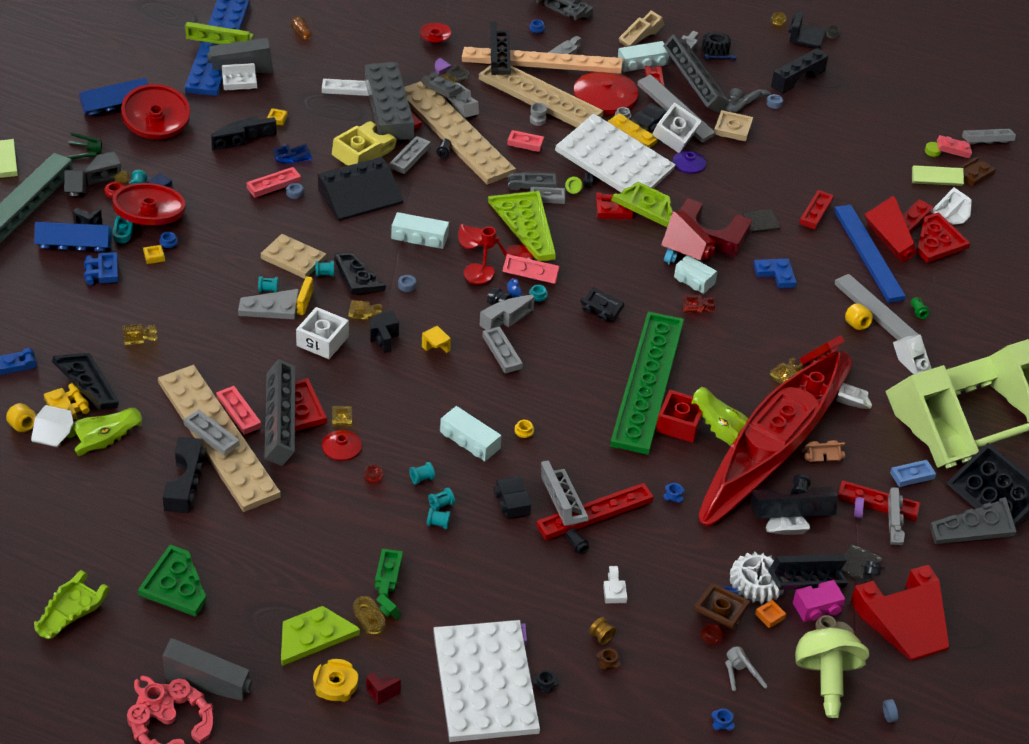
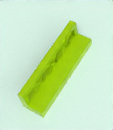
M191 22L185 24L186 39L228 44L253 40L254 34L248 31Z

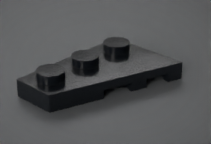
M353 252L335 253L334 260L350 294L386 290V284L379 282L376 279V275L373 272H369L365 268V264Z

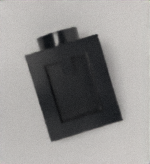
M79 208L72 211L74 224L101 225L103 223L101 210L99 209L95 210L92 214Z

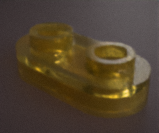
M368 596L358 597L353 603V612L364 630L370 634L382 632L385 627V618L374 600Z

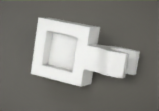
M609 566V581H604L603 584L605 603L627 602L625 581H619L618 566Z

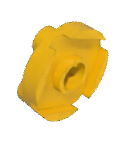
M342 659L328 660L327 664L319 665L313 675L316 695L330 701H348L358 687L357 671L352 668L351 663ZM335 677H339L340 682L334 683L330 680H334Z

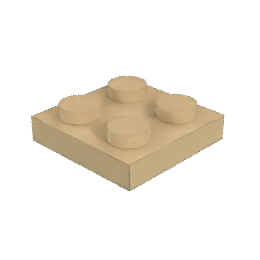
M721 110L714 129L715 135L746 141L753 117Z

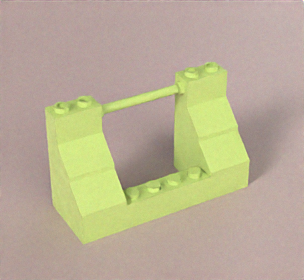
M1029 339L1008 345L989 357L947 370L943 365L911 375L886 390L895 416L929 446L937 468L945 466L946 469L956 466V462L960 460L962 463H966L979 452V447L1029 431ZM981 385V388L990 385L1006 397L1010 404L1025 414L1028 423L974 440L957 396L961 394L960 391L965 390L968 393L976 390V386Z

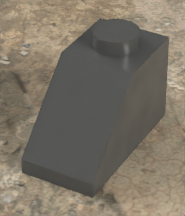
M115 151L97 155L86 168L88 185L122 177L121 163Z
M65 170L64 192L69 193V196L80 197V194H85L87 187L86 173L84 171Z

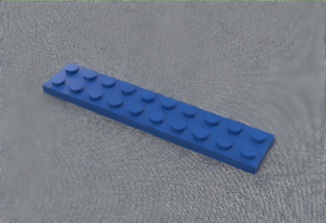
M217 0L208 25L241 30L250 0ZM201 42L185 84V93L218 96L223 82L222 70L213 69L212 63H208L207 53H210L209 46L221 44Z

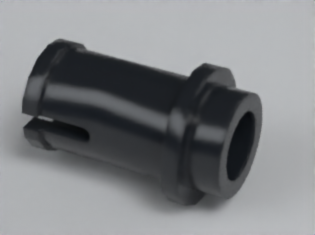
M449 139L441 140L440 146L436 150L438 157L446 158L449 156V148L451 146Z
M575 528L566 532L565 538L573 545L576 553L584 554L589 550V542L583 539Z

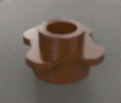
M606 648L597 653V658L600 660L599 667L602 670L620 667L621 663L618 661V652L616 650Z

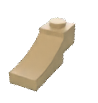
M650 11L643 19L639 17L619 37L620 43L627 47L635 46L645 37L651 34L655 35L664 26L663 18L653 11Z

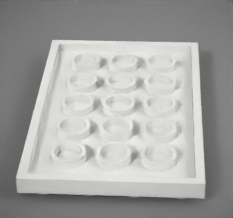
M594 113L555 147V151L621 193L623 189L631 187L636 182L655 188L674 170L676 165Z
M520 620L434 627L433 633L449 742L539 734L540 726Z

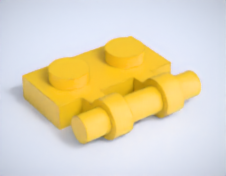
M73 383L68 386L69 392L65 393L63 388L44 393V400L48 406L70 410L73 420L77 419V412L82 411L83 414H87L90 411L87 400L82 397V392ZM76 400V403L71 404L70 401Z

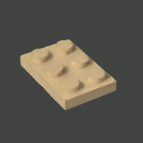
M281 234L261 252V259L305 279L306 276H309L316 270L315 261L323 263L326 260V253Z

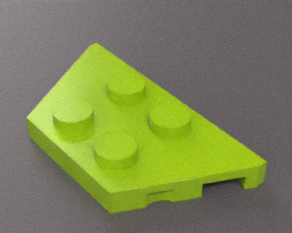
M636 182L631 187L623 189L620 194L615 193L611 200L665 227H668L673 213L669 196L640 182Z
M324 606L283 621L281 664L284 666L360 635V629Z

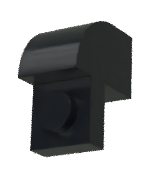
M393 310L379 313L370 321V342H376L378 347L381 346L384 353L391 352V338L399 336V321Z

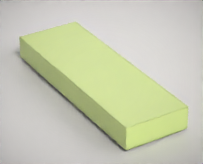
M14 139L0 140V178L18 176Z
M913 166L912 183L963 186V168Z

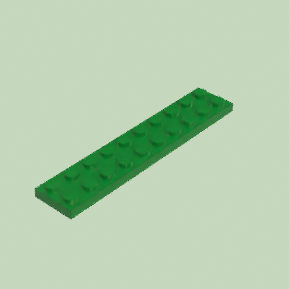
M653 312L647 313L612 434L610 447L649 455L658 414L661 410L684 319Z

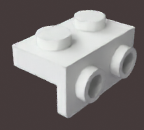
M254 63L222 65L224 90L257 88Z

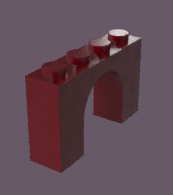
M687 198L679 211L686 212L715 241V251L736 257L750 234L752 219L736 214L727 228L722 230L706 229L698 223L702 215L703 203Z

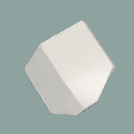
M953 187L933 208L932 214L939 212L951 225L963 224L971 215L972 200Z
M845 383L842 384L836 399L837 402L857 408L871 409L872 403L868 398V391Z
M45 405L35 417L31 441L58 448L61 442L69 435L73 426L72 412Z
M802 516L770 518L766 525L767 532L783 535L804 534L810 528V525Z

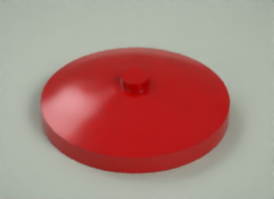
M590 72L581 76L575 82L573 95L603 110V115H615V112L620 107H626L631 110L638 101V88L631 79L622 74Z
M148 84L133 89L125 96L121 106V115L124 124L133 133L148 139H167L179 134L186 128L190 119V106L187 99L176 89L161 84Z
M130 184L118 189L113 195L112 205L116 214L136 224L152 226L169 224L180 219L185 212L183 196L176 190L160 184Z

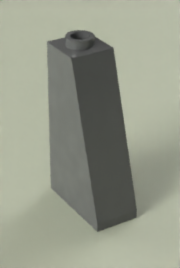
M268 38L209 46L210 53H207L208 63H212L215 70H222V65L254 63L255 73H273Z
M170 638L162 655L166 683L170 684L178 678L185 679L189 682L190 686L198 691L243 701L245 694L250 692L252 680L250 679L248 669Z

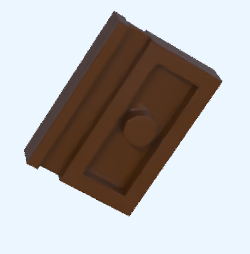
M979 157L958 167L963 168L964 181L972 187L994 175L996 170L985 161H980Z

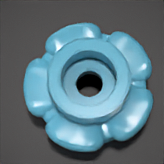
M668 248L663 261L667 262L668 265L671 262L674 263L678 253Z

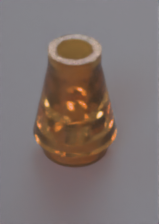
M295 16L291 20L292 29L304 38L310 37L312 32L309 30L305 19L301 16Z

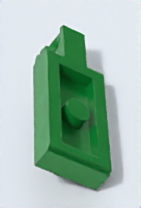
M382 549L375 577V589L379 590V596L383 594L388 598L389 591L394 592L399 577L403 551Z

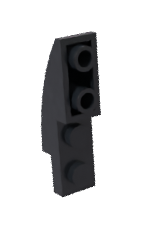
M254 116L238 120L220 128L211 134L212 151L246 145L245 140L277 135L275 117L258 120Z

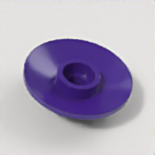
M682 151L673 157V163L676 164L675 168L684 173H699L706 167V159L697 152Z

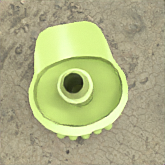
M840 628L816 629L805 633L799 640L795 652L796 664L799 667L821 670V696L824 697L823 705L826 717L828 718L839 717L841 708L840 697H843V671L862 668L866 665V659L869 657L868 648L852 632Z

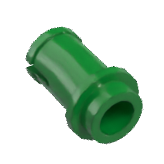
M920 297L913 298L911 305L915 310L916 317L920 319L927 318L929 308L924 305Z

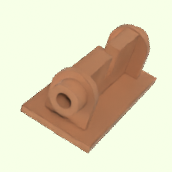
M836 440L821 444L817 441L809 442L803 448L802 453H805V461H809V463L823 462V455H826L827 461H841V459L845 458V452L841 451L845 442L838 443Z

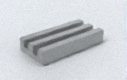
M531 187L530 192L540 191L542 203L565 204V188Z

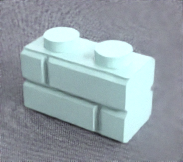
M687 255L676 264L674 277L679 282H683L692 287V289L704 294L715 285L717 271Z

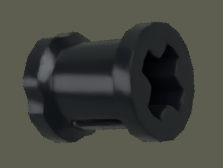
M803 474L794 476V488L791 490V495H798V492L799 494L809 492L808 487L811 484V480L808 476Z

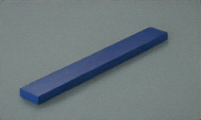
M851 205L835 207L834 212L886 301L888 303L904 301L906 297L853 207Z

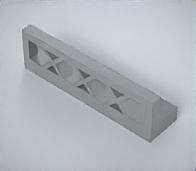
M549 460L541 462V478L564 526L588 521V515L565 469L554 471ZM557 477H562V480L558 481ZM572 512H575V513H578V514H581V515L573 516V517H572Z

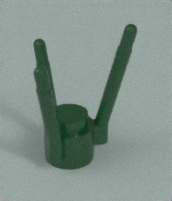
M70 133L71 136L88 141L87 143L69 141L68 143L87 146V151H90V153L67 156V158L96 157L97 154L102 153V140L78 133Z

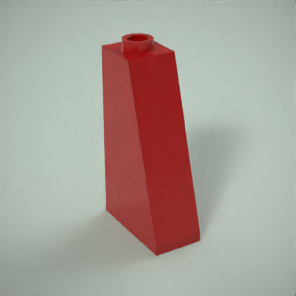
M894 196L864 214L867 225L902 263L917 254L914 242Z

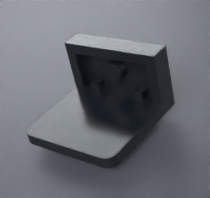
M798 10L796 16L793 15L788 33H791L789 42L797 45H806L811 48H820L825 29L802 24L804 11Z

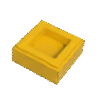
M271 109L267 118L275 117L276 125L283 126L288 117V111Z
M161 245L143 248L147 264L165 261Z

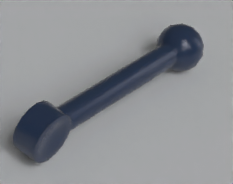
M706 54L704 58L705 60H736L737 56L735 54H732L731 56H712Z

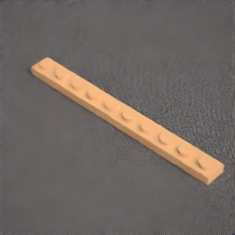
M464 47L462 62L491 64V49ZM510 50V65L607 73H621L623 58ZM501 55V56L498 57V58H500V59L503 60V59L506 58V57L503 56V55Z

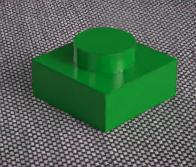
M381 594L376 599L380 604L378 609L387 618L391 615L397 620L402 615L397 606L385 595Z

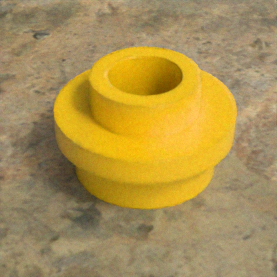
M520 420L515 425L514 431L517 436L528 438L534 434V426L528 420Z

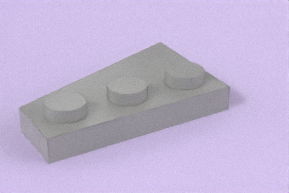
M299 289L240 298L238 316L295 319Z

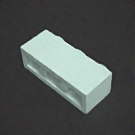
M660 41L619 48L618 58H623L622 70L628 72L644 69L645 66L652 68L668 65L669 54L663 47L664 42Z
M397 212L392 223L391 239L443 249L449 234V222Z
M455 406L441 418L440 432L483 461L488 460L501 449V434L461 408Z

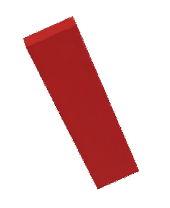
M842 480L838 492L839 500L855 504L857 497L864 498L863 507L888 513L889 493ZM903 498L900 514H903L905 519L916 521L921 503Z

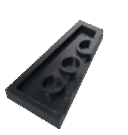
M90 353L53 356L52 363L99 410L118 408L119 400Z

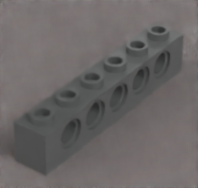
M673 34L663 47L706 107L719 113L730 101L687 42Z
M278 359L266 373L265 459L283 466L295 452V366Z

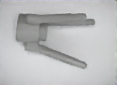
M734 647L727 652L729 660L725 664L728 668L732 691H736L733 668L741 670L747 667L763 688H767V684L750 663L742 647Z

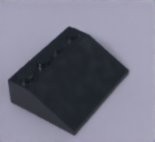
M383 157L318 174V190L339 221L403 203L392 172Z
M989 443L946 483L949 488L974 509L980 508L989 502L991 504L995 503L999 499L1006 497L1015 528L1029 520V475Z

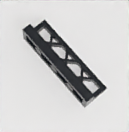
M490 22L491 75H511L509 30L497 31V22ZM497 36H506V37L501 40V39L498 38ZM501 45H503L505 48H504V49H500V48H498V47H500ZM501 55H503V56H505L506 58H504V59L502 60V59H500V58H498V57H500ZM503 65V66L506 67L507 69H498V68Z
M844 554L776 556L768 569L779 590L801 589L808 586L819 588L818 585L820 583L834 580L838 587H846L848 581L841 572V569L847 562ZM813 575H816L823 581H819L818 579L814 578ZM829 575H835L838 580H835ZM795 576H800L801 578H803V579H805V580H807V581H802V580L796 578ZM780 577H784L790 582H783Z

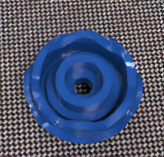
M512 278L507 283V288L512 298L523 296L518 280Z

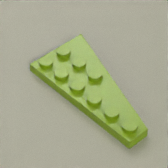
M540 191L488 196V203L537 261L556 260Z

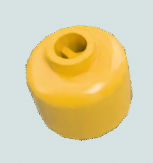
M856 303L847 309L845 320L854 329L864 330L872 323V312L864 305Z
M18 403L7 411L6 420L16 431L27 432L34 427L36 414L27 405Z

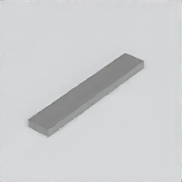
M648 75L638 81V86L666 111L675 102L700 119L652 75ZM703 121L694 133V136L702 143L715 135V131Z
M850 274L835 280L834 285L855 303H860L872 312L873 319L897 340L907 336L919 335Z

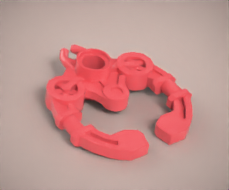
M143 675L140 677L141 681L148 682L145 688L139 686L140 681L138 679L134 681V689L139 697L136 705L131 706L128 710L127 722L132 729L136 741H139L141 744H161L156 739L150 740L147 736L149 733L147 725L150 723V717H154L164 724H172L176 719V711L173 704H182L187 700L192 706L198 705L200 708L199 715L202 717V721L195 725L191 732L192 739L200 744L210 737L213 728V705L211 703L208 704L204 699V694L190 686L188 681L178 678L170 684H158L150 677ZM157 696L159 698L151 699L150 697ZM174 739L167 744L185 743L182 739Z

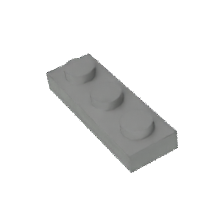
M1011 129L963 131L962 137L970 144H977L978 142L991 144L998 141L1001 143L1015 141L1016 134Z
M416 136L390 162V168L405 174L431 147V142Z
M500 326L482 331L483 339L504 373L522 369V361Z
M199 409L183 419L184 425L223 456H226L240 446V442L236 437Z

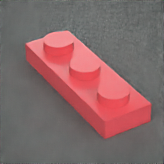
M294 167L246 182L247 189L255 198L285 188L291 183L301 182V175Z
M507 254L503 272L556 284L560 266Z
M235 386L216 392L217 399L243 435L262 428L261 421Z

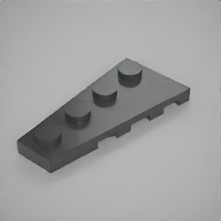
M1006 497L992 504L991 502L984 504L982 507L974 510H966L963 514L937 520L930 525L935 544L1009 537L1016 534V528Z

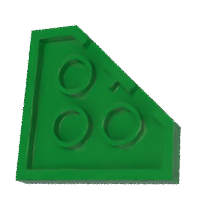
M173 545L168 546L138 589V595L195 617L206 603V595L200 584L197 571L193 566L189 551Z

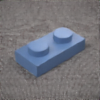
M928 460L892 467L890 472L899 487L932 480L936 476Z

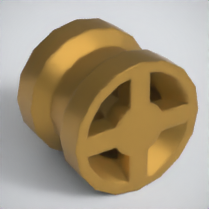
M600 617L591 625L589 633L593 637L596 636L601 645H605L615 636L616 628L612 625L609 626L608 621L604 617Z

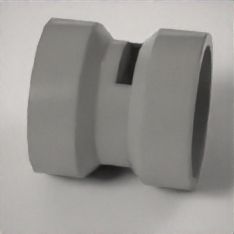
M533 103L530 109V123L536 126L544 125L546 123L545 114L547 113V106L543 103Z

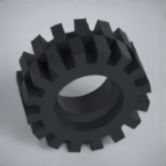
M708 32V34L703 35V52L705 51L706 54L710 53L709 55L715 54V56H723V54L729 53L731 37L729 35L721 34V32Z

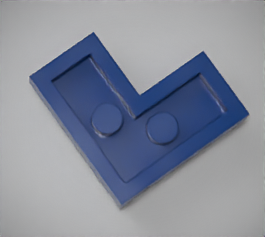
M789 259L754 260L753 267L757 277L774 276L778 288H796L797 282Z

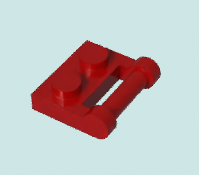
M596 192L597 218L632 219V210L615 202H602L611 201L614 194Z

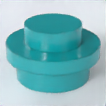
M534 285L529 291V295L535 297L534 301H543L548 295L546 288L542 285Z

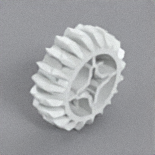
M756 552L752 555L746 553L744 557L740 556L738 560H735L730 570V584H732L733 588L739 590V596L743 595L745 599H751L752 603L759 601L762 605L764 600L767 602L772 599L777 600L779 595H782L784 589H778L768 572L774 561L772 560V555L766 557L764 552L761 555H757ZM780 577L783 582H787L784 577Z

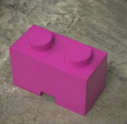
M834 580L820 583L818 585L819 588L813 589L812 586H808L795 591L793 605L803 622L816 621L821 616H834L842 612L845 597Z

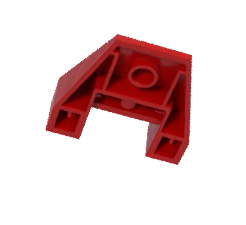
M929 565L910 570L905 585L908 590L883 596L874 581L855 586L851 603L859 616L910 661L949 649L940 581Z

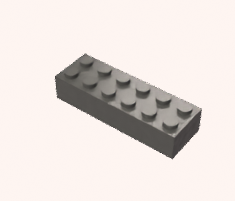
M387 62L365 65V83L378 134H391L397 140L414 139V121L398 63Z

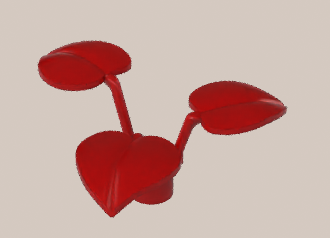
M463 224L460 225L458 240L462 247L475 249L478 245L484 246L483 264L473 263L464 270V277L469 283L482 285L493 279L494 268L486 266L487 248H493L496 242L505 257L509 254L531 260L534 258L524 245H512L507 247L505 251L499 237H496V230L493 227L480 229Z

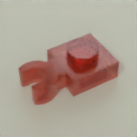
M683 295L682 297L683 311L685 313H702L703 309L710 312L715 310L714 297H706L705 299H702L701 295Z

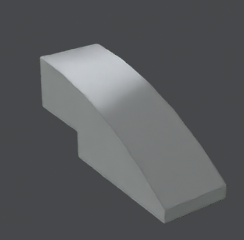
M455 82V84L462 87V92L448 98L450 103L464 118L479 114L478 101L471 97V91Z
M533 295L510 298L486 308L480 312V326L485 330L499 327L502 324L509 328L534 310L535 297Z

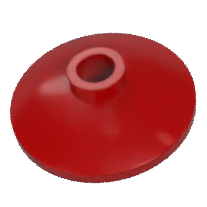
M428 23L421 27L420 36L429 42H443L451 37V29L442 23Z
M347 430L331 432L322 441L324 454L337 461L353 459L362 449V442L359 436Z

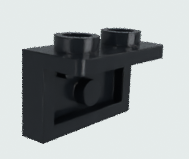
M592 287L586 298L581 297L580 299L584 311L590 314L593 312L601 320H608L612 323L625 306L624 302L595 287Z

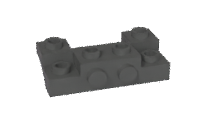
M545 0L546 7L565 16H573L575 21L581 17L588 19L593 15V7L581 2V0Z

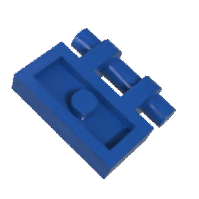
M117 252L98 253V258L94 259L91 255L86 256L84 261V268L86 269L84 279L87 285H92L94 280L98 278L99 283L118 282Z

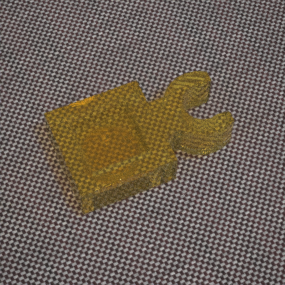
M351 300L349 318L367 320L368 316L373 318L382 312V305L375 304L370 306V302Z
M142 324L123 326L125 345L144 343V339L157 340L156 325H149L146 328H142Z
M791 358L787 365L782 362L772 369L770 377L782 384L801 371L803 364L794 365L795 358Z

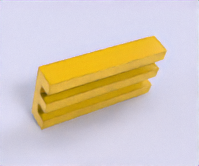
M306 276L297 298L298 315L305 314L312 296V277Z

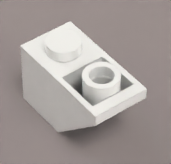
M921 335L907 336L893 342L898 360L911 373L917 374L932 369Z

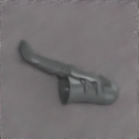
M733 88L730 90V98L728 99L730 102L725 106V109L728 112L737 113L759 95L769 96L771 93L764 89H758L745 95L742 99L743 92L738 88Z

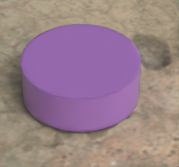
M856 498L854 512L856 518H862L864 498Z

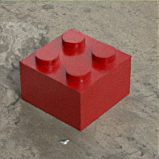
M669 390L658 414L656 432L693 443L703 420L701 416L703 411L699 409L697 404H692L691 402L693 396Z

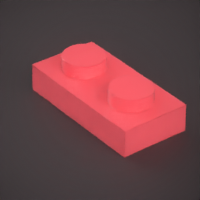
M512 130L507 145L540 152L544 143V137Z
M939 135L937 139L939 151L970 158L972 154L970 143Z

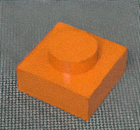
M773 600L757 608L755 613L768 628L773 627L786 618V613Z

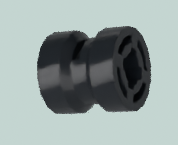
M493 287L488 294L487 303L494 305L512 298V295L507 292L503 293L498 287Z

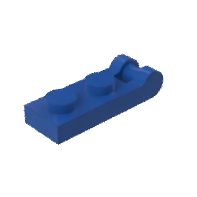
M25 348L22 352L0 356V375L35 368L37 363L34 358L33 349Z

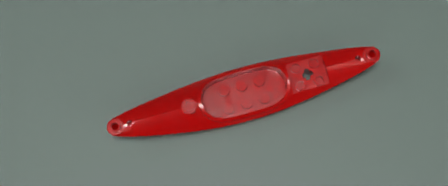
M835 351L802 369L779 385L754 410L729 448L706 493L698 516L699 521L703 525L711 526L729 513L752 490L771 475L811 433L833 402L851 369L853 360L847 352Z

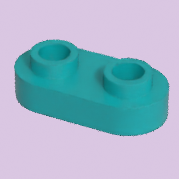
M117 216L112 231L113 240L117 243L128 242L132 236L134 223Z

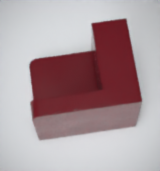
M373 672L366 676V690L379 705L401 693V680L399 677L392 679L389 675L379 679Z

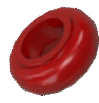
M120 182L107 184L104 188L105 195L113 199L114 193L124 187V184Z

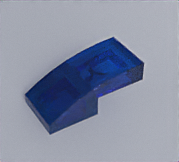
M307 143L291 149L289 144L272 149L276 162L294 163L312 159Z

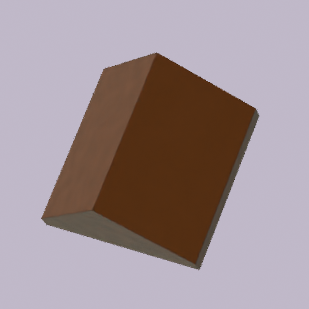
M711 583L693 609L737 631L750 604V600Z

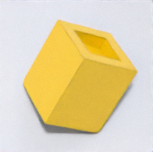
M438 326L422 333L423 349L427 351L433 347H441L448 353L451 350V338Z

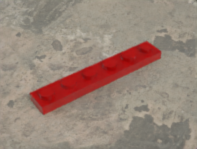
M645 483L582 504L588 515V521L564 526L557 513L537 520L536 527L544 539L549 540L565 534L572 528L577 530L652 503L654 496ZM572 512V517H573V516L581 515V514Z

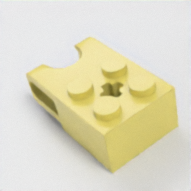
M369 121L360 127L355 126L333 139L332 155L349 166L388 154L395 148L397 139L391 134H376L377 125Z

